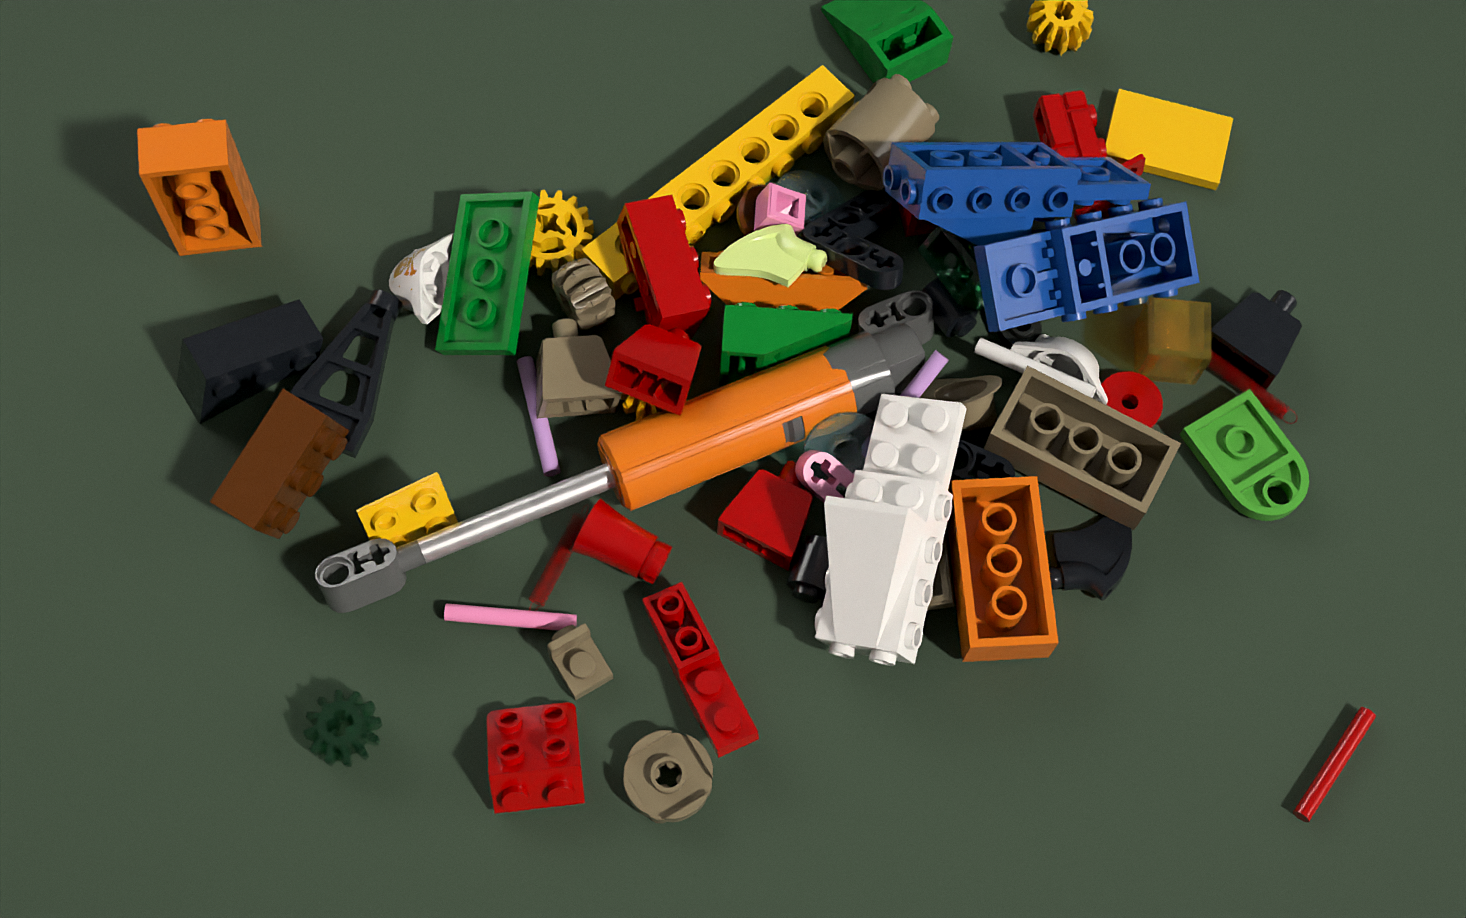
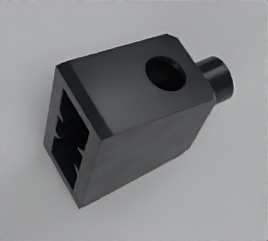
M1284 290L1276 291L1270 300L1260 293H1251L1213 326L1201 345L1204 347L1200 348L1207 353L1211 350L1212 352L1214 351L1217 356H1221L1227 363L1233 365L1234 368L1236 367L1239 372L1241 371L1246 377L1248 376L1249 380H1253L1254 383L1267 390L1279 374L1302 328L1301 322L1290 315L1297 306L1295 297Z

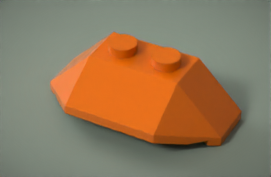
M724 250L717 253L711 251L702 252L701 281L726 305L748 302L764 308L790 305L805 311H819L827 308L840 310L864 292L868 286L825 265L820 272H813L811 269L803 271L789 287L760 277L716 274L713 270L714 261Z

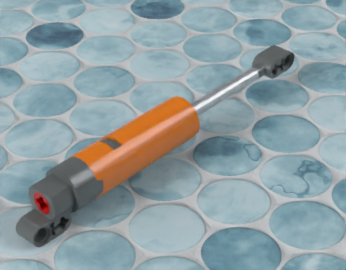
M912 290L869 306L859 314L858 334L828 346H822L689 399L685 403L681 416L667 410H662L600 435L597 445L603 465L399 547H395L387 539L378 538L326 558L317 566L315 579L327 605L337 613H347L391 596L400 591L407 580L406 572L612 488L620 504L629 511H633L878 410L881 394L896 395L904 391L925 364V351L922 345L930 341L934 333L933 301L931 297L925 292Z

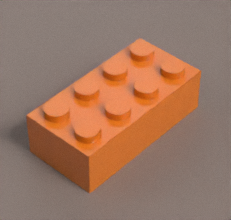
M201 119L195 123L177 125L160 123L153 127L137 129L139 175L179 256L262 247L259 203L226 119Z
M1037 476L951 480L948 491L953 495L947 528L962 662L1049 658L1059 641Z

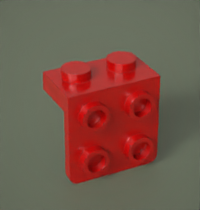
M554 703L495 710L488 713V774L495 814L585 803L576 706L573 703Z

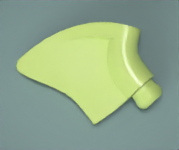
M778 224L752 232L728 246L715 259L713 270L716 274L760 277L789 287L803 271H808L809 269L813 272L822 271V267H825L827 262V254L823 250H817L815 245L798 238L791 225Z

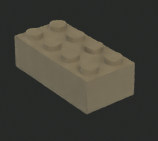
M1027 365L993 427L984 449L1007 459L1014 469L1027 476H1037L1039 482L1135 530L1146 514L1181 443Z

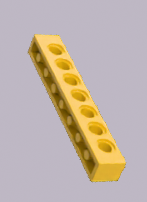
M820 66L648 199L672 195L676 208H680L684 213L686 220L685 234L689 246L695 245L702 239L709 227L716 222L722 223L733 214L740 198L747 190L754 186L765 185L776 175L778 177L785 175L800 156L804 153L811 154L817 150L823 142L826 131L854 104L855 95L826 67ZM805 114H814L818 117L811 118L805 116ZM777 136H784V137H787V138H789V139H788V140H779V139H777V138H775V137H777ZM753 158L759 160L760 162L749 163L746 160ZM719 181H725L730 183L731 185L719 186L715 183ZM690 204H696L701 208L696 210L687 209L685 206ZM616 222L581 249L582 259L587 258L592 264L598 267L601 275L606 278V283L612 289L611 295L615 301L623 294H632L639 288L634 272L628 273Z

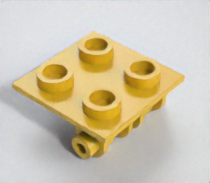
M438 472L356 510L369 541L378 538L387 539L395 547L458 523Z

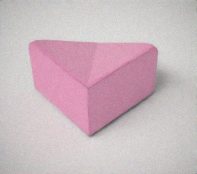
M769 183L756 199L754 231L772 225L789 224L793 227L797 236L804 229L806 195Z

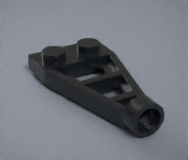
M378 289L373 290L367 303L360 308L290 392L349 430L345 437L347 444L342 453L356 458L374 422L393 325L403 307V303L397 297ZM359 335L375 341V347L370 362L367 365H362L343 357L354 338ZM338 371H344L357 376L360 380L357 399L354 404L348 407L320 396L322 386Z

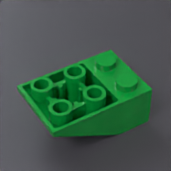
M834 0L821 6L824 16L873 83L882 78L890 79L894 74H900L911 82L948 62L954 36L934 9L922 0Z
M748 302L725 305L719 386H725L822 346H828L848 338L853 314H845L831 308L819 311H805L790 305L764 308Z

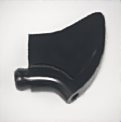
M1105 516L1091 526L1078 531L1053 533V550L1057 567H1049L1052 590L1061 588L1062 591L1086 590L1101 601L1105 600L1120 584L1127 570L1132 552L1131 528Z

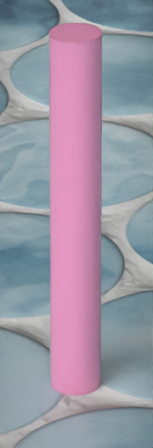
M446 603L444 621L559 631L569 625L576 627L577 615Z

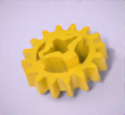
M545 190L540 192L529 268L532 265L536 266L537 275L539 276L543 275L546 268H551L552 273L559 270L560 266L574 261L575 258L582 259L581 249L593 241V235H591L594 233L593 220H588L589 214L586 206L578 208L577 197L572 196L567 201H564L561 190L555 193L554 198H548ZM571 222L574 224L577 230L575 237L572 235V230L570 229Z

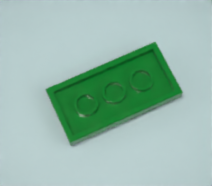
M532 191L460 195L435 350L442 355H516L540 199Z

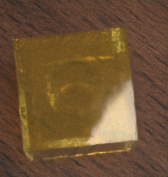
M1149 297L1135 322L1134 372L1140 373L1152 381L1195 385L1211 361V303Z

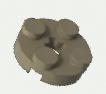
M669 730L656 731L644 736L632 747L624 765V789L632 806L640 814L650 818L651 821L661 824L679 822L693 816L704 806L712 791L713 765L707 750L697 739L687 734L684 736L680 733H672ZM666 765L669 770L677 768L681 774L676 777V786L669 787L667 784L659 785L656 780L660 777V767Z

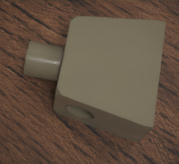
M561 319L552 324L554 338L542 340L537 355V419L615 413L623 393L605 386L611 360L602 338L597 335L579 336L577 323L573 319Z

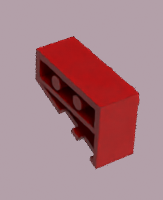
M672 195L625 203L617 220L627 271L628 273L634 272L641 293V297L634 299L636 312L644 310L647 325L651 324L666 331L673 328L682 329L691 340L711 307V294L708 286L701 282L698 273V255L694 246H689L685 234L686 220L684 213L680 208H676Z

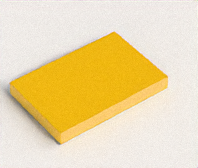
M1119 89L1105 140L1107 157H1111L1118 163L1123 164L1135 156L1143 154L1146 158L1143 172L1216 190L1221 179L1233 118Z

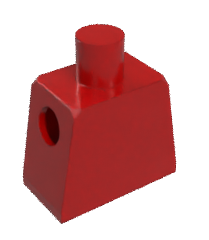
M651 324L644 325L613 351L605 386L681 416L701 346L699 343L690 340L688 334L682 329L673 328L666 331Z
M786 461L778 476L763 469L758 470L718 519L717 528L718 535L788 571L792 566L813 501V496L801 489L802 484L797 479L795 472L797 462Z

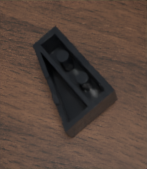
M300 299L182 339L177 387L198 423L202 424L296 372L309 368L320 355L323 336Z

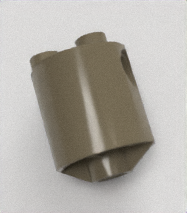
M894 74L890 79L882 78L875 81L865 96L854 103L826 131L823 137L824 150L832 163L834 171L842 180L855 184L864 190L879 191L884 188L883 172L885 167L889 165L892 142L929 141L935 132V124L939 121V114L932 105L924 103L912 91L911 84L904 76Z

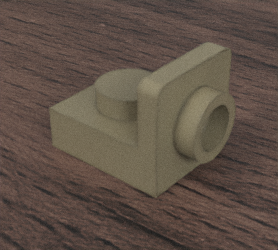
M586 623L577 628L574 625H569L552 636V642L547 645L549 657L575 701L614 679L612 671L592 640Z

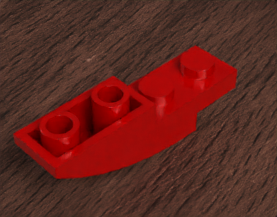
M677 583L643 598V605L673 673L700 728L704 729L718 758L759 740L758 730L720 660L719 651L683 583Z

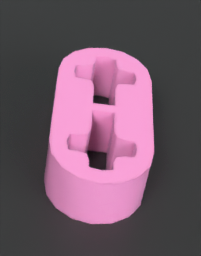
M820 450L806 451L799 457L796 463L795 472L797 479L823 503L826 496L844 498L836 490V487L839 485L847 488L853 482L854 474L826 452ZM813 462L821 464V470L829 476L826 481L813 476L814 471L810 468Z

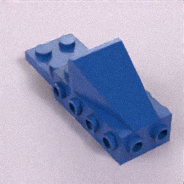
M892 142L889 165L885 167L883 172L885 191L918 220L925 219L978 246L1029 235L1032 231L1033 220L1047 222L1054 220L1055 217H1071L1074 204L1090 206L1094 204V201L1106 200L1112 204L1128 205L1131 200H1148L1151 186L1149 182L1111 157L1064 158L1042 142Z
M1162 197L1138 202V210L1133 211L1132 204L1107 208V217H1102L1101 211L1076 215L1077 223L1075 224L1070 223V217L1044 222L1045 229L1033 230L1029 235L975 246L974 251L989 332L1002 331L1061 316L1062 322L1087 318L1086 311L1092 310L1093 314L1118 310L1117 303L1123 302L1124 306L1143 304L1148 302V295L1153 294L1154 299L1178 295L1177 288L1200 283L1187 202L1163 205Z

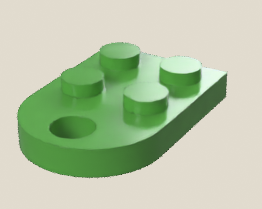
M1250 389L1186 426L1179 434L1231 505L1247 517L1261 521H1273L1284 518L1299 506L1307 494L1309 473L1303 458ZM1273 486L1281 488L1287 495V503L1282 505L1274 503L1268 496V488Z

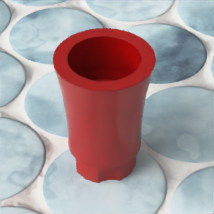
M600 498L586 518L574 542L572 552L596 559L634 578L639 576L648 583L654 584L673 547L658 540L659 536L640 527Z

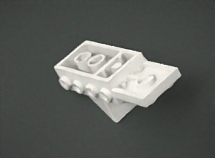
M881 394L863 470H855L853 482L848 485L845 498L826 496L824 509L829 568L825 576L826 594L823 606L817 611L815 617V638L829 646L828 652L830 654L854 659L855 654L869 656L870 661L888 666H895L896 661L915 664L918 648L922 642L927 608L932 598L935 573L942 555V543L946 525L952 511L953 495L948 491L967 409L961 402Z

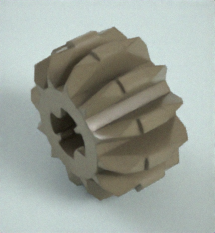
M583 258L570 261L552 273V289L556 294L555 299L559 302L562 311L565 312L568 319L576 321L578 329L588 330L594 326L598 327L607 322L608 318L615 315V300L611 295L612 289L607 285L606 278L601 275L598 267L592 264L590 260Z

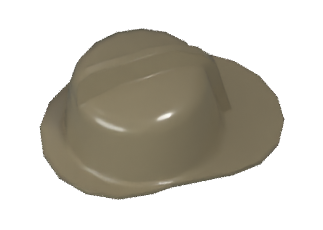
M995 375L973 378L935 379L920 398L961 402L967 408L962 431L991 427L997 420L994 392L1001 387L1002 379Z

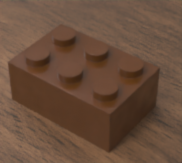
M282 389L210 502L250 528L280 539L283 533L288 534L298 522L300 517L298 510L306 497H312L320 488L324 479L322 472L330 460H336L345 449L347 444L345 437L349 430L295 395Z

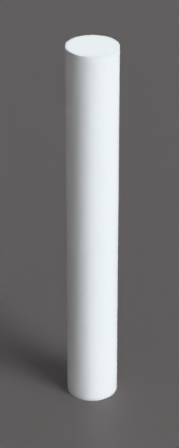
M983 338L979 339L974 351L978 355L1020 373H1024L1028 365L1093 398L1097 388L1094 385Z

